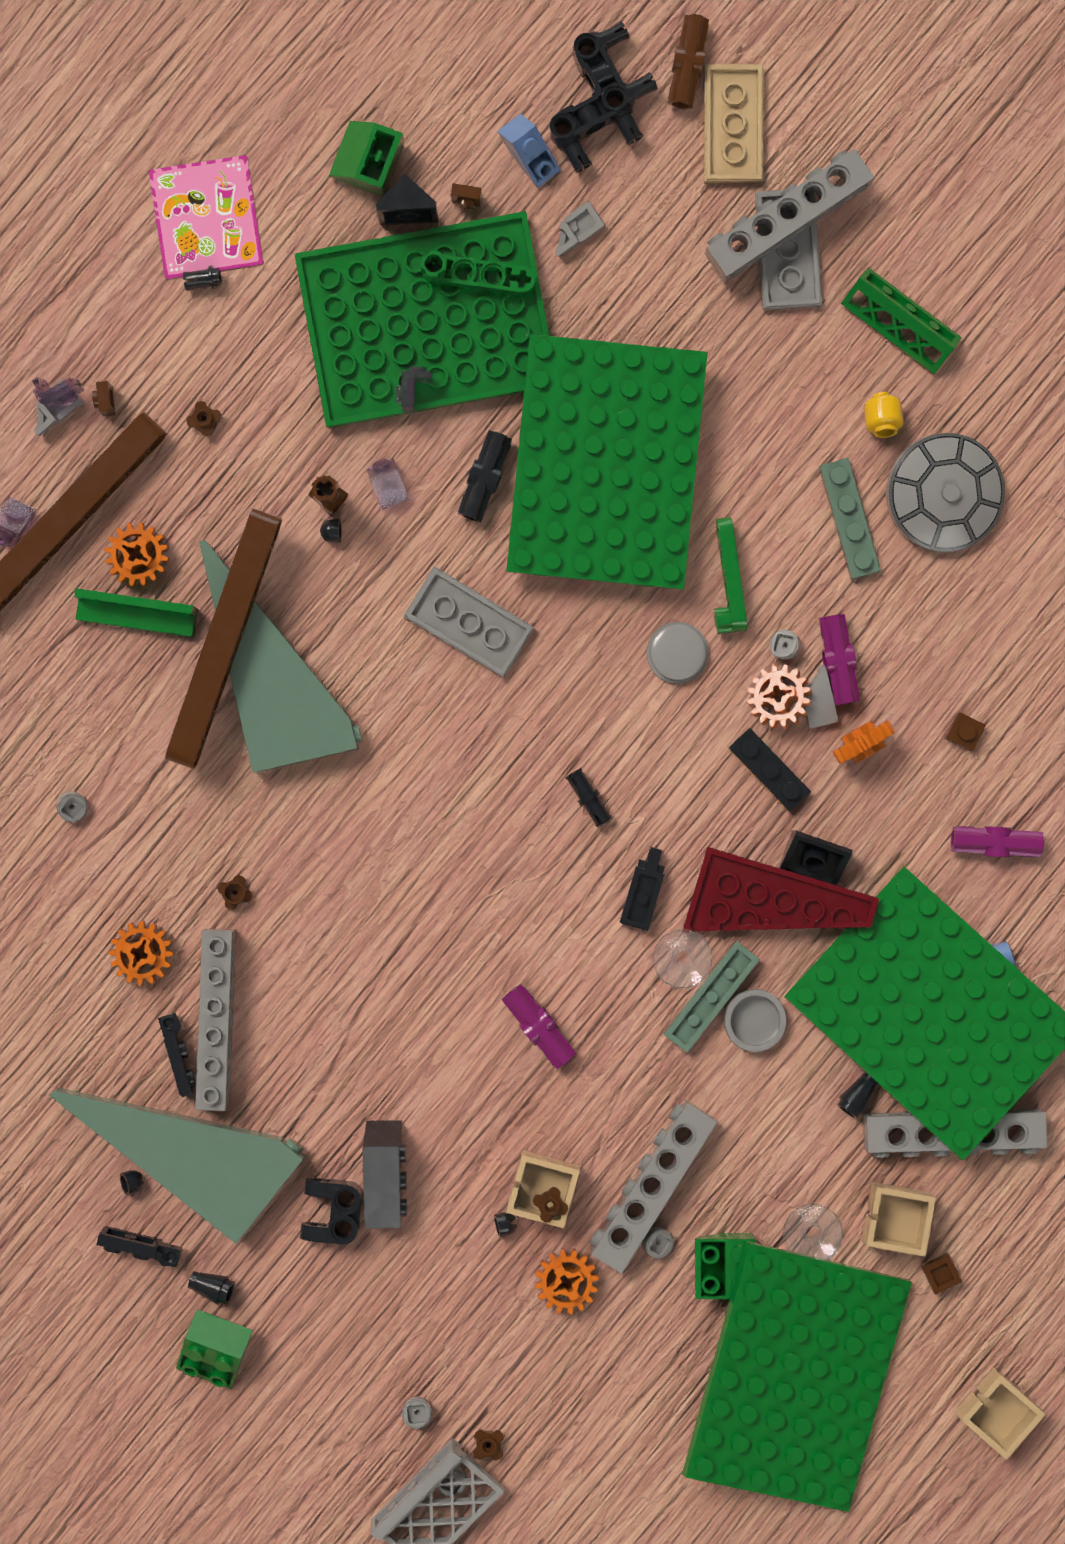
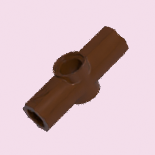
M691 14L684 16L679 46H676L672 73L674 74L668 96V104L675 108H693L698 78L701 77L705 51L703 50L709 27V19L702 15Z
M331 476L317 477L311 484L313 488L309 493V497L331 515L335 512H340L345 505L344 502L348 497V493Z

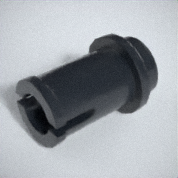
M210 265L208 269L183 272V280L196 279V281L184 283L186 291L206 287L216 289L217 286L222 285L219 267L214 268Z

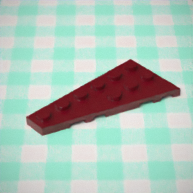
M707 847L682 932L871 927L879 898Z

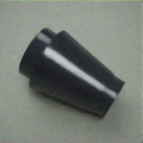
M863 1073L861 1077L839 1096L840 1101L837 1106L849 1116L857 1119L860 1114H864L878 1083L869 1075Z
M196 1271L192 1273L188 1282L189 1289L217 1305L220 1303L226 1305L229 1302L235 1286V1282L229 1280L228 1276L199 1273Z

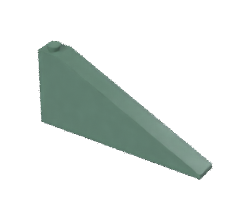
M203 540L199 541L216 611L230 569L211 545ZM255 601L230 670L252 772L259 773L358 750V743L362 742L359 724L353 725L352 719Z
M57 1088L49 1095L235 1244H237L306 1156L302 1153L303 1147L292 1138H289L287 1141L285 1138L63 1088Z

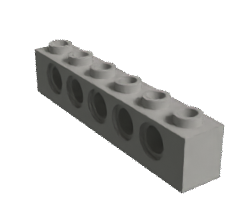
M855 148L848 153L845 150L839 152L830 160L831 164L823 170L821 167H817L805 177L807 179L799 186L796 183L790 185L781 192V198L775 202H772L771 199L757 208V214L749 219L747 216L742 217L732 225L733 230L725 235L722 232L718 233L707 242L709 246L706 248L705 256L724 283L871 186L875 177ZM831 176H839L842 178L844 185L834 186L829 178ZM814 192L819 196L820 201L810 203L806 200L804 194ZM789 208L794 212L795 217L793 219H785L781 216L780 210ZM761 224L766 225L771 233L767 236H761L756 232L755 227ZM741 241L745 244L746 250L736 252L732 249L731 243Z
M202 930L195 1110L226 1111L230 1107L236 930Z
M686 1099L682 1105L677 1103L669 1115V1119L672 1120L666 1130L661 1128L653 1141L656 1147L651 1155L646 1153L637 1166V1169L640 1170L635 1180L630 1178L621 1192L624 1195L619 1205L615 1203L612 1205L605 1217L608 1223L603 1231L598 1228L590 1240L589 1244L592 1245L591 1255L621 1274L717 1124V1120ZM680 1127H687L691 1130V1136L686 1141H678L675 1138L676 1130ZM671 1152L675 1155V1161L671 1166H662L659 1163V1158L663 1153ZM654 1177L659 1180V1187L651 1192L643 1188L644 1181L647 1178ZM635 1202L642 1204L644 1207L642 1214L636 1217L629 1215L627 1212L628 1206ZM616 1228H623L628 1232V1236L625 1240L618 1242L612 1239V1232Z
M1010 1109L991 1129L990 1136L985 1140H981L969 1155H978L979 1150H991V1154H1009V1149H1020V1153L1034 1154L1038 1153V1148H1047L1046 1112L1041 1109ZM909 1112L863 1114L864 1149L868 1153H872V1157H890V1152H902L904 1157L920 1156V1151H931L933 1156H948L949 1151H951L933 1134L928 1141H919L918 1133L924 1126ZM1012 1125H1019V1136L1015 1139H1009L1007 1135L1008 1129ZM893 1128H901V1139L898 1142H890L888 1139L889 1132Z

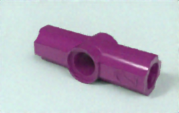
M845 614L819 618L824 649H822L823 664L829 675L835 705L858 702L860 701V695L855 670H857L854 647L849 641Z
M958 826L952 828L951 852L982 853L983 856L995 857L1015 855L1037 858L1042 857L1044 836L1043 832L1011 830V828L985 826V828Z
M521 983L501 999L519 1021V1026L535 1046H539L546 1058L556 1069L563 1066L576 1054L575 1050L557 1029L558 1025L543 1007L540 1008Z

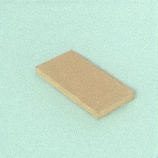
M705 64L704 183H763L764 64Z

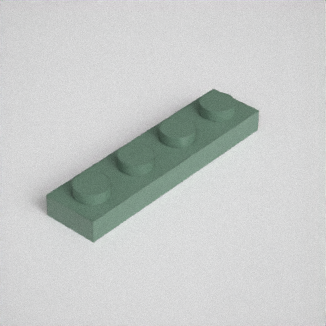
M849 458L820 465V474L850 579L880 572Z
M735 941L663 1034L688 1053L760 959L739 942Z

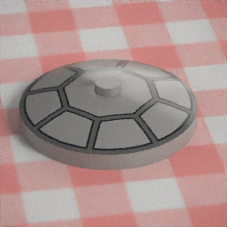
M955 433L929 435L908 446L895 461L886 487L888 510L897 529L913 544L937 552L963 550L982 540L996 524L1001 514L1005 497L1003 475L994 456L978 441Z

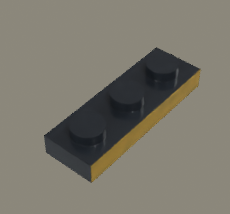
M748 728L728 747L734 756L788 812L794 809L811 792L751 728Z

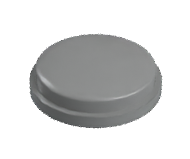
M667 623L658 628L648 642V664L654 674L666 682L674 684L689 682L695 679L707 664L709 650L706 639L696 627L688 623Z
M759 989L746 990L736 995L728 1004L724 1015V1026L728 1037L735 1045L746 1051L761 1052L776 1045L783 1036L786 1028V1013L781 1002L771 993Z

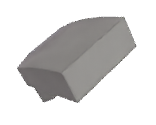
M589 201L565 217L564 222L561 221L559 244L556 248V254L559 257L607 227Z
M62 379L41 397V401H37L38 419L37 427H35V434L37 436H41L85 403L66 379Z
M823 664L818 667L817 674L810 684L805 686L811 688L813 694L806 696V698L811 700L812 706H804V710L808 714L806 716L807 725L810 729L838 722L826 667Z

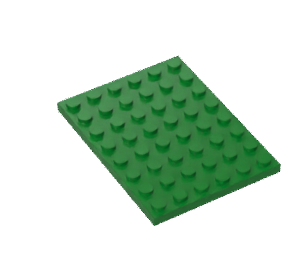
M526 211L294 253L327 429L524 393L530 334L549 336ZM436 250L441 252L442 255L522 265L533 270L536 284L533 291L527 295H514L434 284L428 282L423 277L420 261L422 256H426L429 251ZM433 262V265L427 266L426 269H429L430 272H437L441 268L438 262ZM447 263L446 278H451L450 269L453 263ZM461 265L456 269L455 275L460 280H467L472 276L473 272L469 266ZM490 269L485 273L484 277L489 284H497L501 280L502 275L498 270ZM506 271V283L504 286H510L509 280L517 281L520 288H524L525 283L531 282V280H527L526 274H521L520 278L516 279L510 278L511 271Z
M530 334L506 572L684 590L708 352Z
M903 866L876 896L879 898V902L871 927L846 928L787 992L784 998L963 1161L1065 1049V1011Z
M746 1241L682 1475L689 1479L849 1512L912 1282L908 1279Z

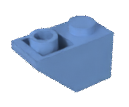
M521 113L497 131L510 154L537 188L561 171L537 127Z

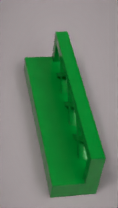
M869 267L859 277L841 302L844 307L933 374L936 373L962 338ZM858 290L868 297L869 306L860 307L851 300ZM877 311H887L890 313L893 324L884 325L878 320ZM909 328L915 332L917 342L905 341L901 336L900 329ZM933 346L943 354L935 363L925 356L924 347Z
M75 588L74 597L78 599L75 620L194 637L198 608L193 605Z

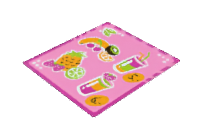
M246 155L149 170L165 279L183 277V272L208 269L210 265L214 268L219 267L220 271L263 264Z

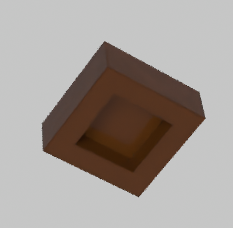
M452 183V203H456L457 207L463 209H473L474 206L481 207L482 188Z
M108 381L96 382L97 391H92L94 408L98 409L103 416L116 415L113 386Z
M958 712L945 739L973 752L986 725Z
M948 1253L920 1265L935 1295L962 1282Z

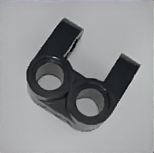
M306 1178L304 1194L314 1197L331 1198V1212L329 1223L302 1222L300 1239L340 1245L352 1242L360 1228L363 1198L360 1186L352 1181ZM343 1191H350L355 1197V1202L346 1205L341 1202L339 1194ZM343 1220L349 1222L352 1226V1231L348 1234L340 1233L336 1228L337 1222Z

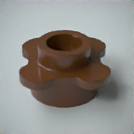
M199 401L195 404V411L191 416L187 417L186 422L189 427H195L200 430L202 435L210 436L222 416L219 410H212L207 407L204 401ZM202 416L207 417L206 421L201 420Z
M236 875L232 881L222 882L218 886V892L222 894L225 906L228 909H235L237 904L249 902L252 899V892L247 890L244 884L245 878L241 875ZM234 889L238 891L237 895H233L232 891Z
M551 1187L549 1191H545L541 1195L537 1194L533 1198V1204L539 1208L541 1213L540 1219L544 1222H550L552 1217L559 1214L565 1215L568 1211V1206L562 1201L560 1197L561 1192L556 1187ZM549 1202H552V1203H553V1206H552V1207H548L547 1204H548Z
M482 1429L476 1431L474 1439L477 1442L473 1452L475 1458L481 1460L484 1457H490L493 1460H499L503 1455V1451L500 1449L501 1441L504 1438L502 1432L499 1430L484 1431ZM490 1442L491 1447H486V1443Z

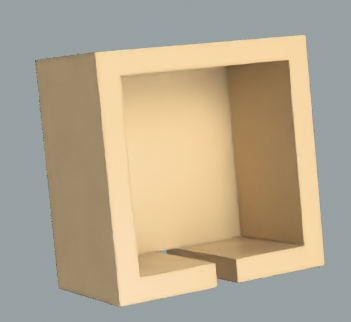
M522 1150L506 1213L564 1229L580 1172L579 1165ZM551 1187H556L560 1190V1197L567 1204L568 1211L565 1215L559 1214L552 1217L550 1222H544L540 1219L541 1213L539 1208L533 1204V1198L537 1194L541 1195L543 1192L549 1191ZM549 1202L547 1204L548 1207H552L553 1203Z
M872 1182L867 1206L872 1215L866 1214L862 1241L868 1247L926 1257L936 1197L928 1191Z
M993 1367L976 1386L980 1392L977 1395L971 1392L955 1413L963 1423L1007 1460L1046 1414L1034 1401Z

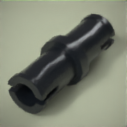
M582 768L565 777L579 798L577 802L580 806L583 805L596 827L601 826V824L603 825L612 818L598 796L600 792L598 789L594 790L583 773Z

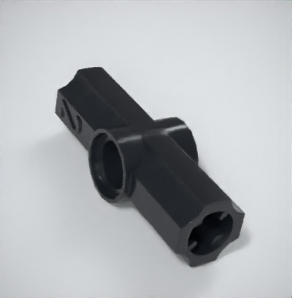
M488 430L478 460L475 459L466 483L468 486L458 510L459 515L472 521L482 522L491 495L495 494L503 473L502 466L511 447V438L496 431Z

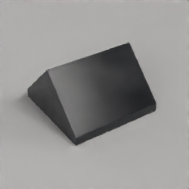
M405 173L376 204L380 225L439 222L436 201Z
M792 830L779 868L837 885L853 850L797 830Z

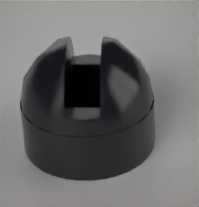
M340 519L326 520L321 525L320 534L325 541L341 543L342 527Z
M129 1170L120 1174L121 1187L126 1196L141 1191L144 1186V1181L139 1182L138 1179L142 1174L136 1170Z
M506 1212L494 1214L499 1238L509 1236L516 1230L517 1224H510V1221L516 1219L513 1214Z

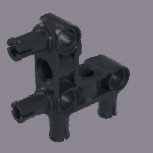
M622 21L600 33L597 31L582 33L574 41L573 58L581 77L586 78L593 91L592 97L576 106L571 104L555 114L550 121L549 135L557 148L565 151L575 173L581 172L583 167L587 169L592 165L580 141L611 123L617 124L627 145L633 144L634 139L636 142L644 136L631 115L633 113L632 109L634 104H636L635 100L652 91H656L658 87L655 80H652L653 76L650 72L629 84L623 83L607 53V49L630 38L627 29L623 28L625 25ZM587 45L592 47L594 52L590 55H583L580 53L579 48ZM618 97L622 104L612 107L607 103V99ZM565 124L571 130L568 134L560 135L555 131V128L558 125Z

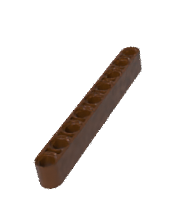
M145 412L133 420L0 560V612L164 440L167 433Z
M252 509L248 517L165 755L166 760L195 769L198 764L273 551L282 518L256 509Z

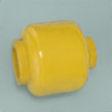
M888 392L875 393L863 407L866 429L877 438H889L896 435L904 424L901 401Z

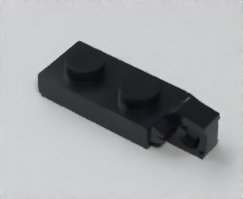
M650 846L646 861L639 859L638 865L635 866L619 923L646 931L649 930L665 875L663 874L665 866L658 865L662 853L661 849Z
M173 1013L160 1017L158 1020L179 1094L184 1097L193 1093L192 1087L196 1086V1080L193 1070L186 1069L184 1058L188 1057L184 1040L178 1041L177 1038L182 1025L177 1014Z
M105 1226L102 1229L96 1244L102 1246L107 1252L120 1253L123 1251L132 1253V1256L136 1259L149 1260L152 1258L158 1260L162 1266L176 1267L178 1265L182 1247L161 1242L162 1239L109 1226Z

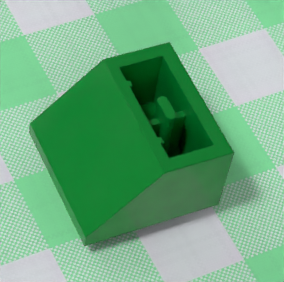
M349 121L329 177L383 197L386 194L405 144L403 133L373 122Z
M719 1233L695 1238V1299H730L746 1241L755 1243L752 1233Z
M197 1309L184 1338L176 1369L182 1371L187 1376L199 1377L210 1381L214 1386L232 1389L253 1330Z

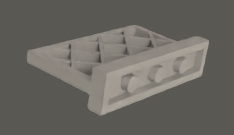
M452 1438L371 1519L370 1534L378 1541L383 1539L388 1544H453L505 1492V1488L461 1450V1445ZM462 1462L471 1470V1478H453V1470ZM488 1484L493 1491L486 1497H475L474 1485ZM453 1485H471L472 1497L454 1498ZM437 1486H450V1498L433 1499L432 1491ZM472 1504V1512L467 1517H454V1505ZM451 1505L450 1518H433V1506ZM430 1506V1518L412 1519V1511L416 1507ZM434 1525H451L452 1532L447 1537L434 1538ZM413 1526H430L431 1538L413 1539ZM396 1527H409L410 1539H396L391 1532Z

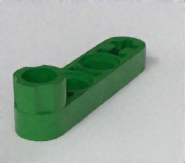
M436 250L429 251L426 256H422L420 261L423 277L428 282L434 284L514 295H527L533 291L536 284L533 270L522 265L442 255L441 252ZM433 262H438L441 269L437 272H430L426 268L427 266H432ZM447 263H453L450 269L451 278H446ZM461 265H467L472 269V276L467 280H460L455 275L456 269ZM490 269H496L501 273L502 278L497 284H489L485 280V273ZM506 271H511L510 278L516 279L520 278L521 274H526L527 280H531V282L525 283L524 288H520L517 281L509 280L510 286H504L506 283Z
M731 517L716 519V531L727 607L714 608L715 626L719 635L746 631L747 617Z

